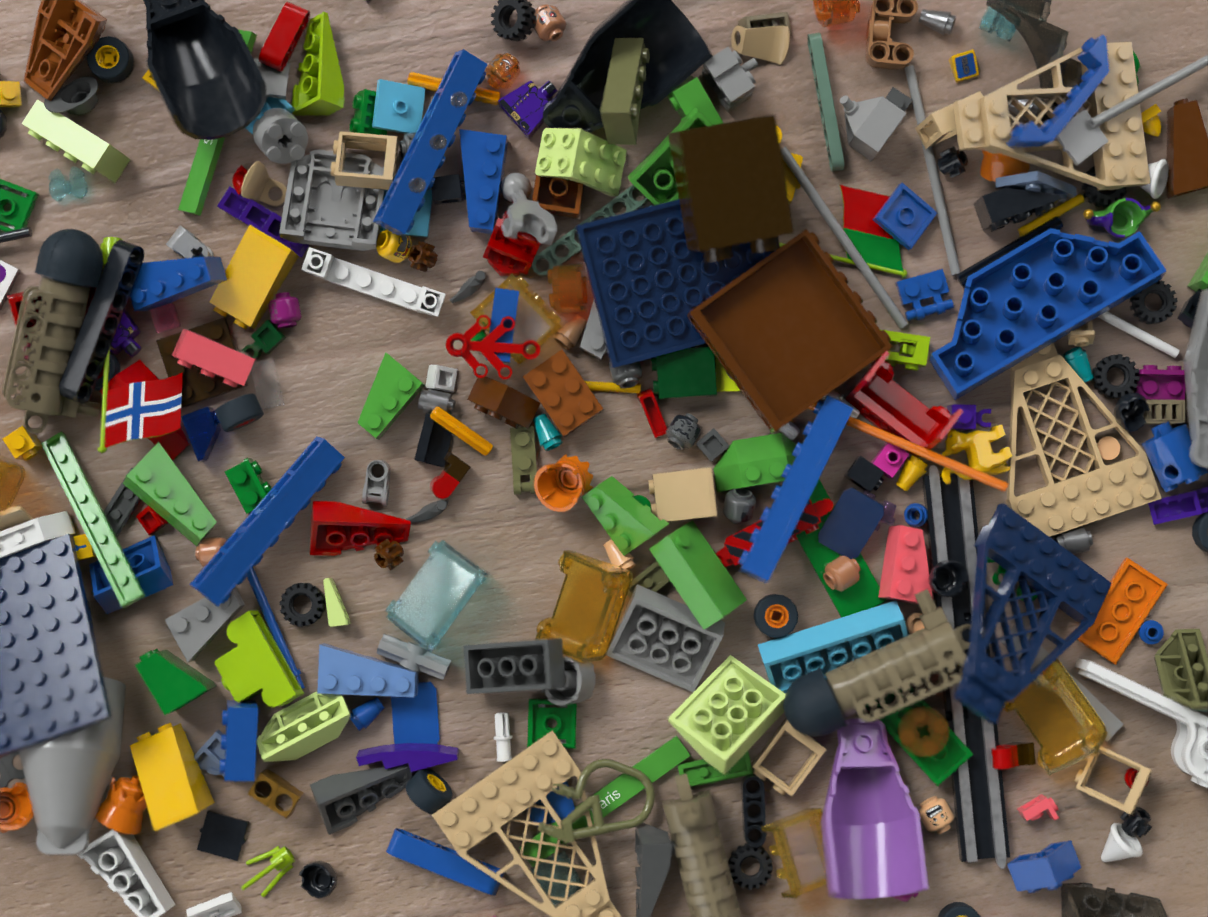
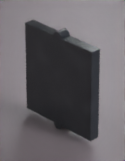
M207 811L203 828L200 829L201 836L197 850L238 861L242 845L246 842L244 838L249 821Z

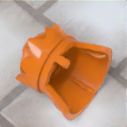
M982 150L984 155L981 162L980 175L986 180L996 182V178L1027 173L1030 169V164L1001 153L993 154Z
M565 454L556 464H549L540 468L534 478V489L540 502L548 509L556 512L570 510L580 496H583L593 488L590 485L593 475L588 472L589 462H580L577 456L567 457V454Z
M135 775L132 778L120 777L117 781H115V777H112L107 793L108 796L100 804L95 819L117 832L132 835L139 834L142 828L143 812L147 808L139 777Z
M17 782L12 788H0V832L6 833L9 830H17L27 825L34 816L27 785Z

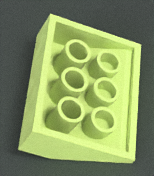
M730 655L668 718V721L706 762L725 775L784 713L786 694Z

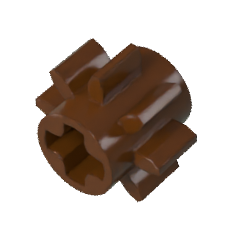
M419 241L418 245L412 246L408 254V259L412 262L410 267L423 272H427V268L434 267L438 257L436 252L433 251L435 246Z
M386 539L374 548L377 551L374 554L375 562L381 568L388 567L391 571L404 561L401 558L404 555V550L396 541L390 543Z

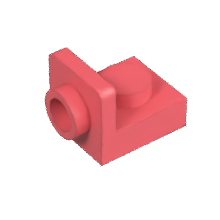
M1042 794L1017 808L1021 817L1026 821H1034L1040 818L1045 810L1054 821L1059 819L1056 811L1059 809L1051 797L1048 799Z

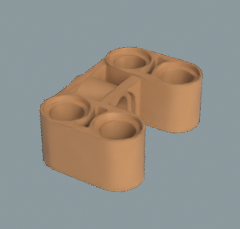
M873 0L866 33L867 46L865 57L868 65L874 68L903 70L910 64L914 56V50L909 44L892 42L890 32L893 22L908 23L913 19L918 9L916 0ZM876 4H885L887 6V11H879L876 7ZM900 6H908L911 9V13L904 14L901 12ZM880 50L883 53V58L876 59L873 57L872 51ZM903 52L906 54L907 60H898L896 53Z

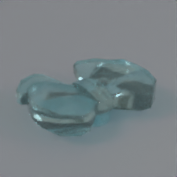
M72 167L69 181H64L61 170L55 169L48 177L51 180L49 183V193L52 199L59 202L66 195L71 194L79 199H83L87 195L88 190L87 182L83 178L85 173L80 168Z

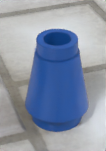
M375 697L373 700L352 709L350 719L359 731L363 728L366 729L385 707Z

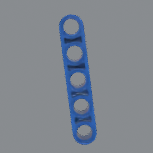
M395 828L386 850L388 854L490 895H496L501 884L459 856L457 851L403 829ZM476 859L477 861H479L480 863H482L494 872H497L500 869L498 867H495L493 865Z

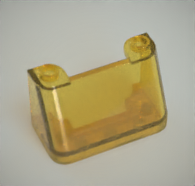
M565 550L558 564L560 571L566 574L553 615L539 622L535 640L562 638L563 655L580 663L600 661L606 656L632 582L633 573L625 568L571 550Z
M1058 659L1051 663L1016 698L1010 702H1005L1002 709L1005 712L1015 710L1041 746L1037 761L1049 776L1096 755L1107 736V730L1103 721Z

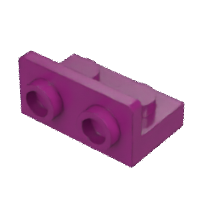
M1143 365V369H1140L1139 373H1137L1140 379L1136 382L1137 387L1134 393L1143 395L1146 400H1185V373L1182 370V366H1167V370H1159L1157 365Z

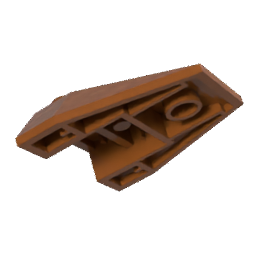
M42 0L38 9L24 82L44 98L51 101L97 44L105 30V24L108 19L80 0Z

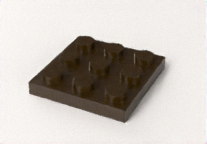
M224 317L188 329L193 333L237 351L227 320ZM182 332L156 340L168 378L183 372L181 408L248 386L246 381L244 386L238 384L235 388L223 383L224 377L215 374L214 378L200 373L202 368L196 365H192L190 369L178 364L179 358L172 356V353Z

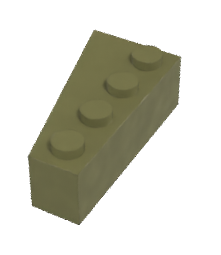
M615 38L601 107V117L608 144H637L643 83L646 80L645 65L649 63V48H645L643 38Z

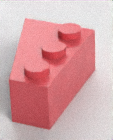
M185 329L182 330L172 353V356L179 358L178 364L190 369L192 365H196L202 368L200 373L214 378L215 374L224 377L223 383L235 388L238 384L245 385L255 362V359Z
M902 525L889 526L878 597L919 605L915 594L928 589L933 599L932 589L929 584V568L923 530Z

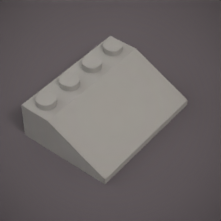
M637 584L624 610L606 655L694 692L723 638L725 622L719 620L704 630L688 606Z

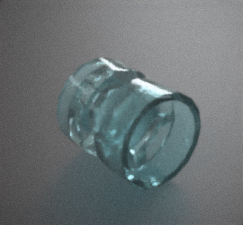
M991 0L981 20L979 29L990 34L996 31L999 38L1010 42L1023 13L1012 8L1006 11L1003 4Z

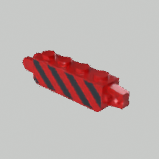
M829 498L812 504L811 500H808L787 544L797 540L796 535L803 531L807 535L819 529L818 523L821 522L819 517L827 514L828 511L834 508L833 502ZM759 520L725 539V547L715 553L724 567L739 564L738 562L744 550L749 552L753 544L749 541L755 528L760 530L764 521Z

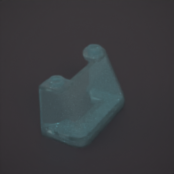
M442 540L440 543L437 541L433 543L427 552L430 554L427 561L396 602L393 599L385 610L388 613L386 618L430 653L437 648L442 637L445 636L474 593H476L477 588L490 574L445 540Z

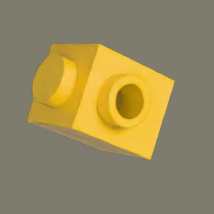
M23 425L2 438L15 459L27 461L38 454L37 451L43 448L36 434L29 432Z

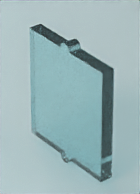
M565 850L558 853L556 861L571 863ZM554 856L551 858L547 857L546 859L554 860ZM545 862L538 864L536 875L551 877L553 864ZM556 865L553 878L568 880L570 867ZM535 866L530 869L533 874H534ZM572 868L570 881L582 883L575 868ZM537 879L548 894L550 881ZM553 882L550 895L564 897L567 884ZM569 885L568 897L582 887ZM551 899L554 905L560 902L559 900Z

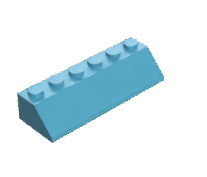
M895 600L758 644V648L769 682L783 693H786L790 685L805 674L820 668L827 680L825 673L908 636L903 615Z

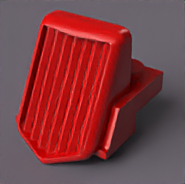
M505 211L502 219H497L483 258L487 259L488 263L500 276H515L522 273L527 275L540 243L533 235L527 232H518L517 239L505 237L501 227L503 221L509 218L507 211Z

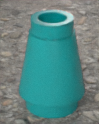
M1075 347L1063 354L1065 361L1084 382L1094 378L1086 350H1082L1081 347Z
M546 414L539 415L533 419L540 446L544 447L545 451L553 450L563 443L561 440L562 435Z

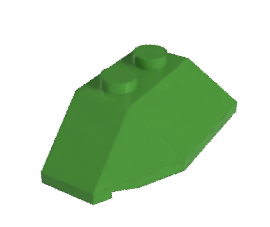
M782 433L734 440L713 468L717 492L784 481L785 478L781 477L787 463L793 464L795 456L792 453L797 444Z

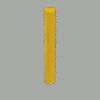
M1078 194L1050 210V212L1019 228L1020 236L1022 237L1052 218L1059 217L1085 202L1083 196Z
M585 381L591 391L640 393L641 384L630 388H621L620 385H616L613 382Z

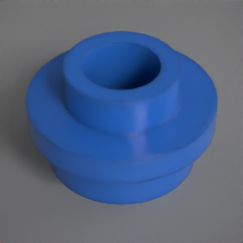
M910 504L904 512L905 521L912 527L923 526L928 519V511L922 504ZM915 511L920 513L918 520L914 517Z
M1145 621L1139 628V636L1147 644H1156L1163 638V627L1157 621ZM1150 628L1155 629L1153 637H1150L1148 634Z

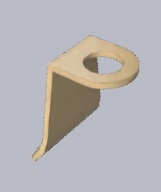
M736 26L731 36L732 48L742 55L782 64L787 56L790 44L789 27L769 26L746 29L742 26ZM738 32L741 36L739 45L736 44V35Z
M256 161L245 175L241 195L245 198L258 200L277 207L284 204L287 188L282 183L269 178L266 167L260 161ZM274 187L282 190V197L278 201H273L269 198V191Z

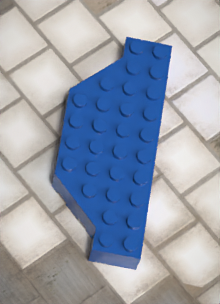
M1050 228L968 276L952 341L931 353L929 361L954 400H957L1068 335L1070 331L1078 329L1163 278L1167 270L1140 231L1124 241L1116 243L1099 241L1093 237L1079 234H1067Z

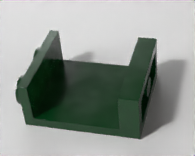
M709 347L686 348L651 358L652 371H657V380L653 381L654 395H658L659 400L717 395L714 353Z

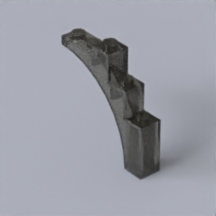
M987 0L986 5L1001 13L1015 26L1024 38L1033 55L1037 69L1064 56L1063 53L1067 46L1069 32L1046 22L1050 14L1052 0ZM1070 58L1060 63L1063 86L1067 88L1079 86L1082 81L1081 62ZM1051 69L1039 74L1041 89L1053 88ZM1041 98V100H1042L1045 104H1047L1048 101L1051 99V98ZM1054 101L1050 108L1054 111L1058 104ZM1046 114L1041 118L1043 123L1051 120Z

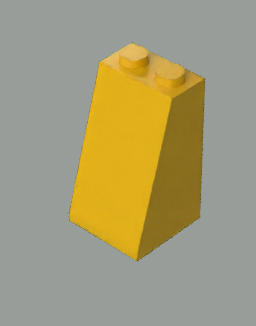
M249 225L225 271L227 280L218 284L210 300V303L215 305L213 310L225 318L228 314L235 317L234 323L245 330L248 326L255 329L266 312L269 302L275 297V294L280 289L299 256L292 249Z
M171 722L157 728L159 733L151 736L149 731L136 737L138 742L130 745L155 831L194 815L215 803L198 762L194 759V753L181 723L172 726Z

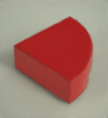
M243 165L238 167L232 178L234 189L239 195L241 194L243 180L248 172Z

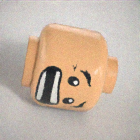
M932 796L920 803L921 808L918 812L920 820L927 831H937L938 834H942L951 828L950 823L954 820V814L945 799Z

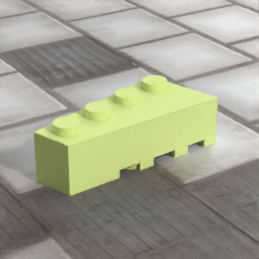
M39 100L35 102L22 122L24 126L30 129L28 134L41 141L43 137L48 140L46 145L58 152L62 149L65 151L63 156L74 163L78 160L83 163L82 168L93 175L97 171L114 183H116L131 160L113 146L62 114L48 111L44 103Z

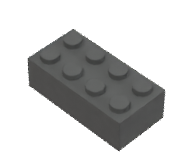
M562 638L463 645L467 694L566 687Z

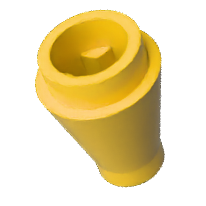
M911 455L909 459L906 458L896 485L908 492L910 487L927 472L925 469L928 464L914 455Z

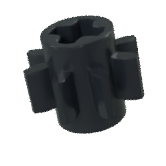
M955 146L940 153L942 158L938 160V167L944 175L950 174V177L954 178L966 172L964 166L968 164V158L964 151L956 150Z
M1140 807L1135 808L1133 815L1124 812L1120 816L1124 821L1121 825L1123 831L1131 837L1138 835L1141 838L1152 829V826L1148 824L1151 820L1150 815Z

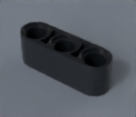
M755 774L744 776L741 781L743 835L748 845L760 847L766 841L765 790L763 781ZM750 780L759 782V787L754 792L746 789V784ZM756 804L760 807V812L756 816L747 814V809L750 805ZM752 829H759L761 836L757 840H751L748 838L749 832Z

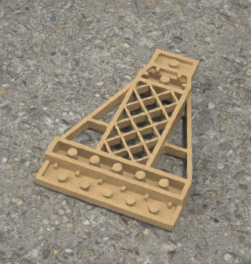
M1132 42L1107 43L1109 73L1082 105L1092 118L1138 93ZM1081 48L981 99L957 100L953 103L959 151L985 150L993 154L1001 153L1097 187L1098 190H1114L1150 184L1140 103L1099 125L1108 142L1093 153L1096 177L1074 170L1072 159L1067 152L1062 150L1063 147L1057 138L1042 147H1009L1007 145V142L1012 138L1010 135L1013 127L1015 128L1021 124L1018 121L1022 115L1033 121L1040 128L1043 124L1041 118L1044 114L1051 119L1054 117L1053 110L1050 108L1055 101L1058 105L1066 102L1062 97H1067L1068 92L1073 87L1067 88L1063 86L1060 63L1080 54L1083 51ZM1081 62L1083 75L1088 68ZM1051 69L1053 88L1017 89V85ZM1040 98L1051 99L1048 101L1047 104H1045ZM1019 99H1029L1025 105L1018 101ZM1032 102L1042 110L1037 117L1028 110ZM1010 103L1020 111L1015 118L1009 113L1008 106ZM1061 150L1064 166L1026 152Z
M1054 343L1010 368L1012 391L1009 448L1012 457L1008 459L1010 470L1008 471L1007 483L1009 485L1007 487V499L1005 500L1008 507L1050 537L1162 499L1145 451L1116 422L1112 413L1065 359L1057 354ZM1064 379L1066 386L1057 381ZM1050 384L1046 394L1035 390V388ZM1054 385L1066 390L1061 402L1049 397ZM1078 387L1105 416L1110 425L1095 430L1091 428L1077 389ZM1028 391L1026 397L1024 398L1023 393ZM1032 393L1043 398L1038 410L1027 405ZM1068 395H1070L1074 408L1065 405ZM1047 400L1058 405L1054 417L1042 412ZM1019 408L1033 450L1016 456L1017 412ZM1062 408L1074 413L1069 424L1057 419ZM1029 410L1036 413L1033 420L1031 418ZM1039 416L1051 420L1046 432L1035 427ZM1076 418H1078L1082 431L1072 427ZM1055 423L1067 428L1061 440L1050 435ZM1115 428L1135 451L1136 455L1105 465L1101 458L1095 435L1099 432ZM1070 430L1082 436L1077 447L1065 442ZM1037 433H1039V434H1041V435L1044 436L1043 439H1042V441H1041V443H1040V440H1039V438H1038ZM1048 438L1059 443L1054 455L1043 450ZM1084 441H1086L1090 454L1081 450ZM1063 446L1074 450L1069 462L1058 457ZM1078 453L1090 458L1084 470L1073 465ZM1035 455L1045 486L1015 496V461ZM1045 455L1052 458L1049 466L1045 458ZM1055 461L1067 466L1062 478L1051 473ZM1092 463H1093L1094 466H1095V469L1089 471V469H1090V467H1091V465H1092ZM1071 468L1082 473L1066 479Z
M553 730L432 814L459 856L549 916L622 917L609 899L595 836H591L596 859L595 866L591 864L575 840L570 842L572 846L559 844V839H557V843L543 841L544 832H541L540 840L526 838L528 824L537 826L540 824L539 822L529 821L531 807L545 809L543 823L561 829L560 822L562 820L547 800L546 795L553 790L552 787H558L553 786L554 784H562L572 776H576L578 780L581 774L580 769ZM585 790L583 791V794L581 796L582 802H584L587 799ZM541 799L545 806L534 803ZM528 808L526 820L514 818ZM588 810L584 815L586 816L588 827L593 825L590 811ZM548 811L558 826L546 824ZM511 821L525 823L523 837L509 835ZM508 822L507 832L505 833L501 826ZM493 832H497L514 856L511 862L497 872L492 871L467 854V850ZM510 839L522 841L520 854ZM525 841L539 844L537 857L523 855ZM542 844L556 847L554 860L540 858ZM559 847L573 850L571 863L556 861ZM575 852L578 853L586 866L573 864ZM523 859L536 861L534 874ZM539 861L553 864L551 877L536 875ZM515 864L520 865L543 898V903H540L501 877L500 874ZM556 865L570 867L568 880L553 878ZM572 868L586 870L584 883L570 881ZM590 871L594 879L587 883ZM537 879L550 881L548 894ZM553 882L567 884L564 897L550 895ZM569 885L582 887L568 897ZM551 899L562 902L555 906Z

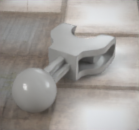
M521 173L507 175L502 181L501 192L503 197L513 204L507 211L509 218H506L501 226L505 237L517 239L518 232H527L533 235L539 243L551 245L557 231L554 216L540 207L537 201L527 200L531 193V183L525 175Z

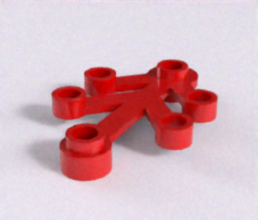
M480 315L476 323L464 334L454 333L446 341L448 353L454 357H462L471 366L475 376L478 378H484L488 374V367L483 363H479L470 351H480L498 371L499 377L506 380L512 376V368L509 365H505L494 352L522 354L526 359L531 360L537 358L541 350L539 343L535 340H527L523 344L495 342L506 331H511L515 327V320L510 316L504 317L501 320V324L482 341L470 340L481 329L490 327L491 319L487 315ZM480 318H487L488 325L486 327H482L479 324ZM504 320H512V327L505 328L503 325ZM456 340H460L463 344L459 350L453 346ZM528 345L535 346L536 351L533 354L527 353L526 347ZM483 366L486 370L485 374H477V367ZM504 367L510 370V374L507 377L502 376L500 372Z

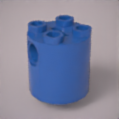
M1167 421L1151 429L1154 437L1141 444L1165 492L1177 488L1179 484L1184 482L1186 484L1192 483L1200 479V476L1208 473L1207 468L1194 464L1190 459L1189 454L1192 441L1187 424L1173 428L1170 422Z

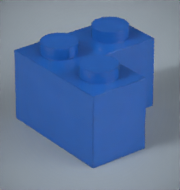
M1071 840L1051 843L1040 852L1019 855L1007 864L1017 892L1027 890L1028 893L1037 892L1045 887L1048 890L1057 889L1062 886L1063 881L1073 878L1074 873L1082 868Z

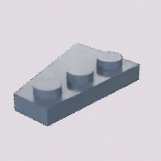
M1039 171L996 178V188L1059 194L1061 200L1058 202L1066 201L1068 197H1075L1077 195L1076 186Z

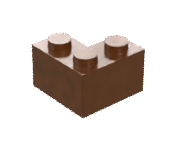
M486 376L484 378H477L467 399L475 404L474 409L484 414L488 413V415L500 421L504 417L506 418L504 423L518 429L519 425L528 429L540 406V402Z

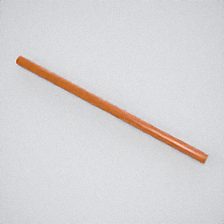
M818 402L814 403L808 409L814 411ZM851 416L846 425L1000 491L1006 492L1009 485L1005 481Z

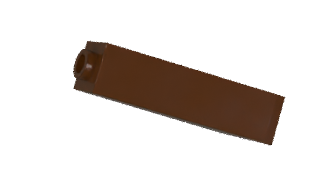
M1188 98L1176 101L1173 103L1174 106L1167 111V162L1169 173L1166 195L1168 199L1208 188V136L1197 100L1189 102Z

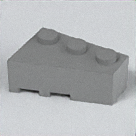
M235 586L231 591L230 598L218 607L207 598H203L165 619L187 662L194 661L201 651L211 643L214 637L245 606V603Z

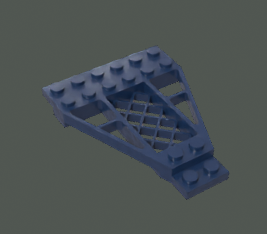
M1004 503L997 506L989 525L983 526L974 545L977 548L969 653L964 662L963 677L953 696L955 700L990 724L997 723L1005 702H1010L1016 698L1094 624L1111 585L1110 581ZM988 557L1007 570L997 591L986 584ZM1019 581L1022 596L1016 597L1014 586ZM1029 587L1036 592L1030 593ZM986 594L993 601L982 623L984 595ZM1037 595L1040 609L1034 610L1031 596ZM1023 598L1027 612L1021 614L1017 600ZM1007 602H1010L1013 614L1010 617H1007L1005 612ZM1058 608L1080 623L1064 640L1050 629L1051 622ZM1040 612V615L1037 619L1035 613ZM1028 615L1031 629L1025 630L1022 616ZM1014 619L1018 633L1011 634L1008 620ZM997 623L1001 624L1003 637L997 638L995 631ZM1031 632L1029 639H1027L1026 633ZM1019 636L1022 650H1015L1012 637ZM1046 637L1056 644V648L1031 670ZM1005 639L1008 653L1002 655L998 641ZM990 643L994 654L993 658H989L985 650ZM1022 653V655H1021V657H1020V659H1019V661H1018L1017 654ZM1003 658H1010L1012 671L1006 670Z

